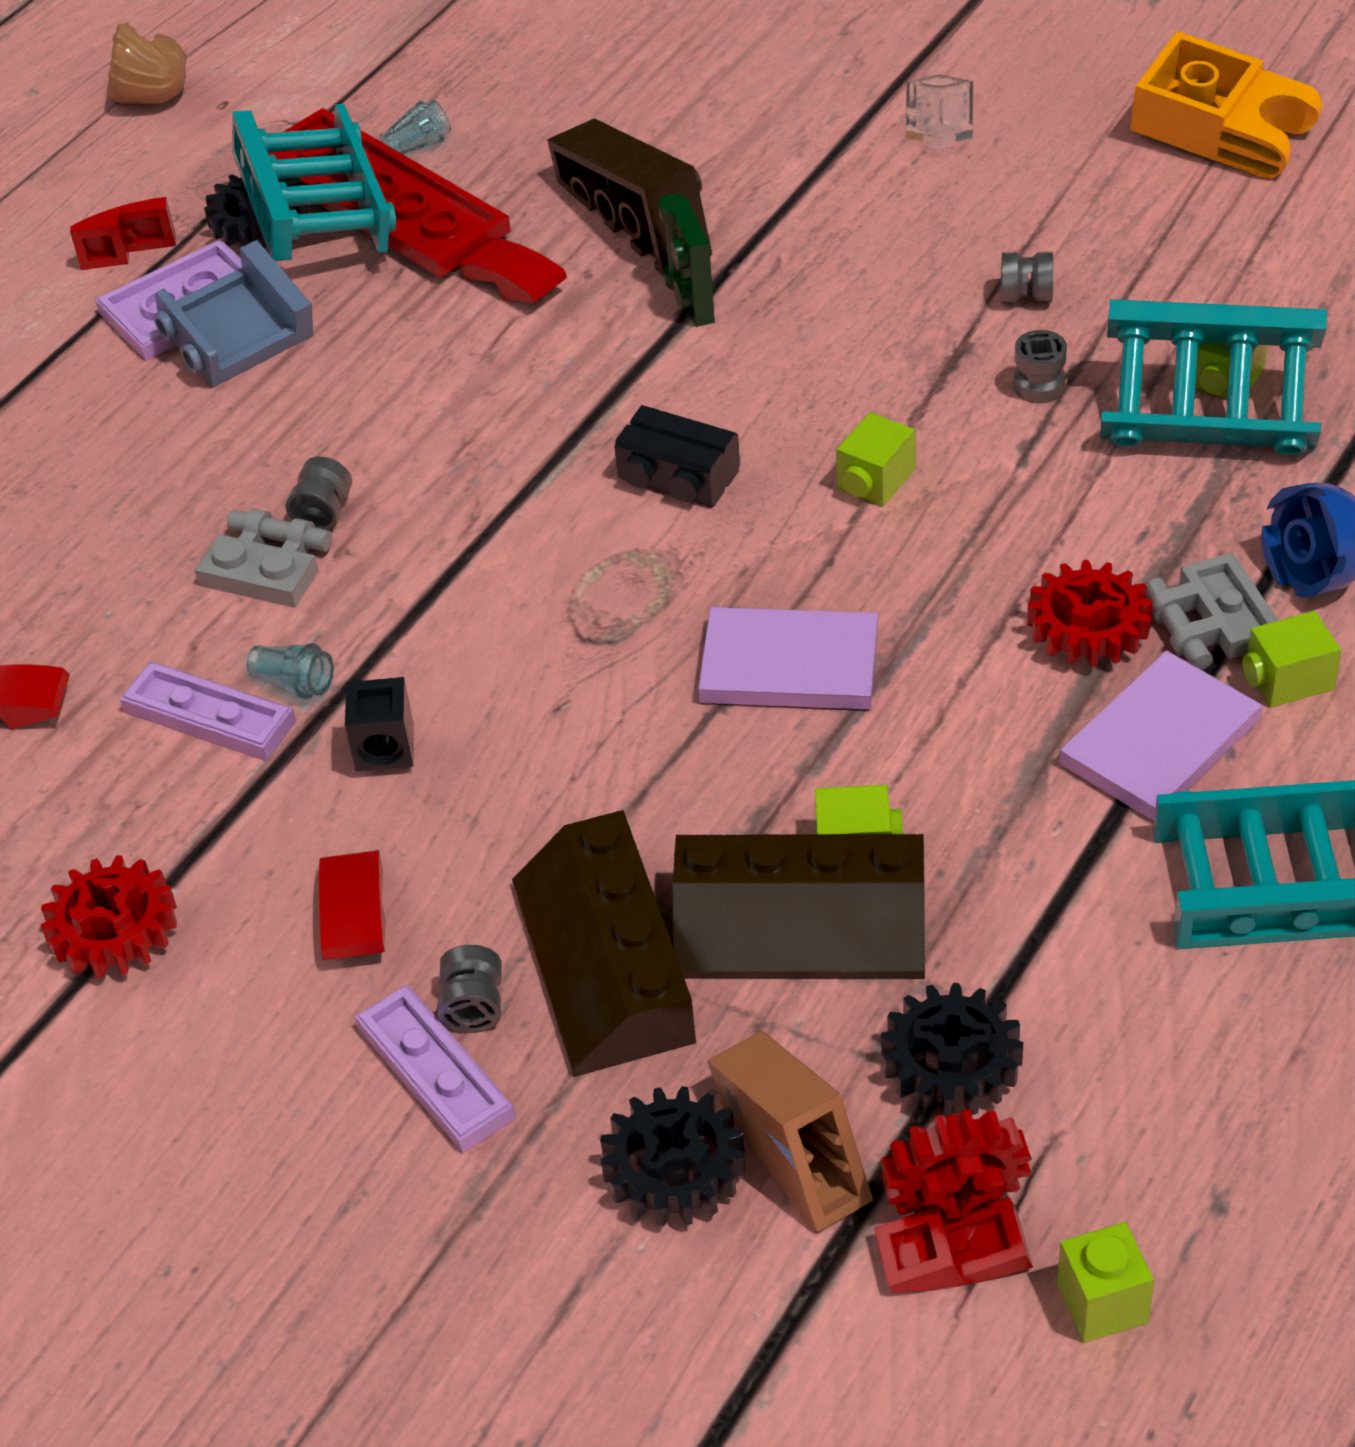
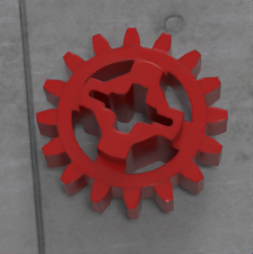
M1083 560L1081 570L1075 571L1064 563L1060 564L1059 577L1045 572L1041 577V586H1032L1030 590V603H1028L1027 626L1033 627L1032 640L1034 643L1046 641L1047 655L1052 656L1060 651L1067 653L1066 664L1072 665L1077 661L1078 657H1087L1090 667H1097L1099 657L1106 656L1112 663L1116 664L1120 662L1122 649L1136 654L1139 649V640L1148 639L1153 601L1146 599L1147 586L1145 583L1132 585L1133 573L1129 570L1117 576L1112 574V563L1106 562L1100 570L1092 569L1089 560Z
M116 855L111 867L103 868L100 861L96 858L91 860V871L84 875L75 869L68 871L72 882L70 885H53L50 890L55 902L42 904L41 910L45 922L40 924L48 947H51L55 960L58 963L68 960L71 970L75 974L81 973L88 965L92 966L96 978H102L108 966L114 965L117 966L118 971L122 975L127 974L129 971L128 961L137 958L144 964L151 962L148 949L151 946L166 948L169 942L165 930L177 927V920L173 911L177 908L171 886H167L163 872L160 869L149 873L146 861L143 859H139L128 868L125 865L123 856Z
M963 1110L960 1115L935 1116L934 1126L929 1129L918 1126L909 1128L911 1134L909 1141H893L890 1144L893 1155L882 1157L880 1161L883 1169L881 1177L889 1204L896 1205L898 1214L902 1216L913 1211L918 1213L938 1206L945 1218L957 1219L969 1216L971 1209L977 1208V1206L983 1203L989 1204L1000 1200L1004 1192H1017L1021 1188L1018 1178L1030 1176L1031 1170L1028 1161L1032 1160L1023 1131L1022 1129H1017L1013 1118L1009 1117L999 1121L996 1111L990 1110L979 1119H973L970 1110Z

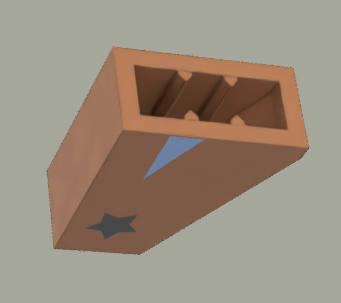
M763 1030L707 1060L723 1109L730 1108L732 1110L735 1128H742L745 1141L815 1232L822 1231L873 1201L842 1097L836 1089Z

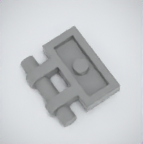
M251 509L248 513L232 510L228 515L227 528L230 531L239 532L241 535L239 538L219 534L196 567L195 574L199 586L295 608L319 571L315 555H310L308 552L310 549L328 551L332 543V533L329 530L315 528L312 521L295 518L292 522L274 519L270 512ZM268 539L284 542L282 548L266 545L265 543Z
M1233 552L1181 567L1180 585L1168 588L1162 578H1154L1146 583V596L1153 601V618L1158 624L1165 625L1170 632V645L1177 656L1187 660L1200 670L1208 668L1213 662V656L1207 649L1208 646L1219 643L1228 659L1247 654L1251 628L1278 621ZM1196 609L1202 619L1190 622L1185 612Z

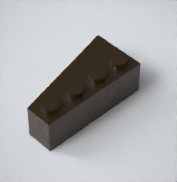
M595 118L547 139L557 182L589 211L598 209L604 224L614 233L623 229L633 239L630 240V246L638 255L643 257L650 253L656 259L654 262L655 270L664 278V269L668 265L665 222L659 217L658 201L664 195L677 193L684 195L688 199L709 241L710 256L713 255L700 197L702 182L694 166Z

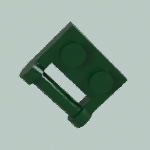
M677 193L664 195L659 199L658 207L659 217L665 222L668 265L664 269L665 285L667 288L674 290L680 310H688L696 327L715 323L709 241L688 199L684 195Z

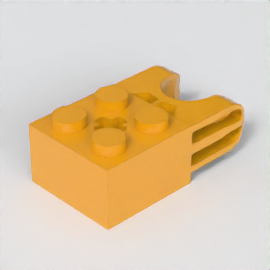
M1176 31L1135 86L1130 130L1262 178H1274L1284 171L1290 160V143L1288 136L1284 132L1296 135L1307 132L1320 118L1323 104L1318 91L1313 87L1263 69V60Z

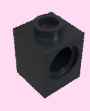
M404 677L346 682L345 729L355 771L414 767V722Z

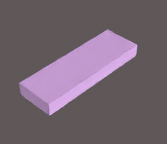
M152 661L149 662L120 698L124 713L264 761L269 759L296 723L293 708Z
M408 984L355 1016L357 1028L462 1154L516 1119L514 1106Z

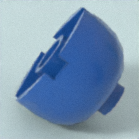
M1313 482L1282 488L1270 500L1267 509L1275 508L1271 516V525L1262 526L1261 532L1264 558L1273 578L1280 586L1290 585L1294 590L1298 591L1293 595L1300 598L1332 593L1347 587L1355 580V496L1351 492L1329 483Z

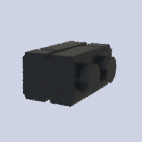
M641 405L631 418L630 425L627 424L616 438L614 445L617 475L619 478L624 479L635 487L642 488L647 486L670 493L683 502L696 501L714 507L725 492V486L728 487L738 474L740 467L739 439L736 432Z

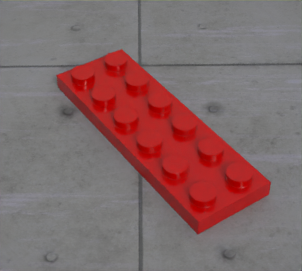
M321 108L283 132L333 129L335 115ZM360 130L363 149L386 202H392L394 205L396 229L393 232H389L388 246L441 278L458 267L459 261L490 239H500L511 232L509 216ZM335 148L268 153V155H275L276 160L338 155ZM346 174L299 178L302 186L349 182ZM357 201L320 204L331 212L360 209ZM361 229L362 231L371 235L369 229Z

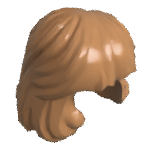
M129 23L118 24L112 38L113 47L110 71L108 73L107 96L111 100L124 105H159L175 98L181 92L186 79L185 66L187 58L181 46L171 37L159 33L150 42L136 33Z

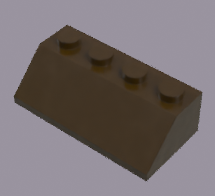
M624 810L564 825L512 878V883L573 1077L696 1044L692 998Z
M924 834L676 835L673 869V948L684 978L925 979Z

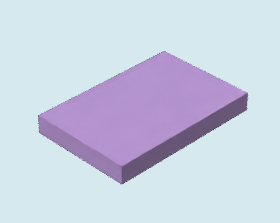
M222 240L215 241L95 300L98 312L147 361L177 346L173 340L166 341L155 325L153 315L157 313L155 293L166 289L176 301L242 268L241 258Z
M710 607L698 687L699 703L871 710L878 635V613Z
M1166 650L1060 749L1059 764L1154 821L1157 795L1188 791L1261 719L1263 705Z

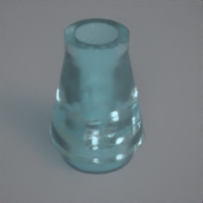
M432 98L427 102L419 100L394 125L380 134L379 137L384 144L405 154L444 141V135L451 131V125L442 107L435 99Z
M315 643L280 646L255 645L248 653L246 669L252 678L262 679L300 698L308 699L314 695H322L327 691L332 682L334 664L331 655L326 651H322L321 647Z

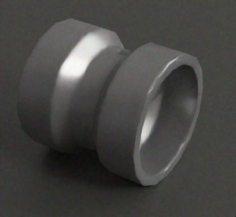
M1002 252L1001 303H1017L1022 297H1032L1036 302H1052L1053 252H1037L1033 257H1022L1018 252ZM1028 273H1031V282H1028Z
M1034 330L1026 332L1015 342V363L1017 367L1014 370L1013 388L1017 396L1031 403H1047L1056 400L1062 395L1065 390V370L1063 367L1066 364L1067 343L1062 336L1048 330Z
M317 456L308 459L303 464L297 479L298 484L292 488L285 507L287 514L292 520L299 518L312 521L315 528L329 530L335 525L341 510V503L346 500L353 481L351 474L341 463L328 457Z
M461 945L446 951L440 958L439 981L444 989L439 994L438 1018L443 1025L459 1032L476 1033L486 1031L499 1022L501 1019V995L497 987L501 984L502 960L496 952L480 945Z

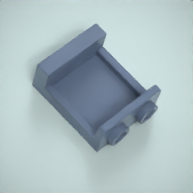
M257 240L240 248L242 268L176 301L166 289L155 293L157 313L153 315V319L159 333L166 341L173 340L177 344L188 369L193 374L200 372L212 388L313 336L312 304Z

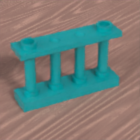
M335 104V123L333 129L266 133L265 129H258L251 110L232 112V153L267 249L274 261L292 260V240H298L300 234L369 229L378 253L388 252L389 232H393L396 229L394 205L392 202H386L362 146L360 126L358 122L351 121L345 104ZM335 148L338 154L276 160L275 155H268L270 152ZM346 174L349 182L287 187L285 182H279L278 180ZM357 201L360 207L358 210L297 214L296 210H289V206Z
M1110 299L1107 338H1118V341L1123 343L1118 412L1102 411L1100 438H1111L1112 443L1121 446H1137L1142 444L1143 440L1274 447L1275 452L1285 455H1298L1305 453L1307 449H1316L1321 434V422H1303L1306 353L1312 350V347L1321 348L1327 330L1328 309ZM1150 340H1168L1176 346L1172 415L1139 413L1144 344L1149 343ZM1204 342L1225 343V346L1230 348L1226 418L1194 416L1198 347L1202 346ZM1258 345L1280 346L1279 348L1285 351L1281 420L1248 419L1252 349L1257 348Z
M1355 780L1199 792L1181 791L1157 795L1153 827L1154 842L1179 841L1190 889L1177 892L1173 925L1177 950L1355 937V878H1340L1328 830L1355 828ZM1302 832L1315 881L1280 884L1277 882L1266 835ZM1241 837L1252 886L1215 888L1204 839Z

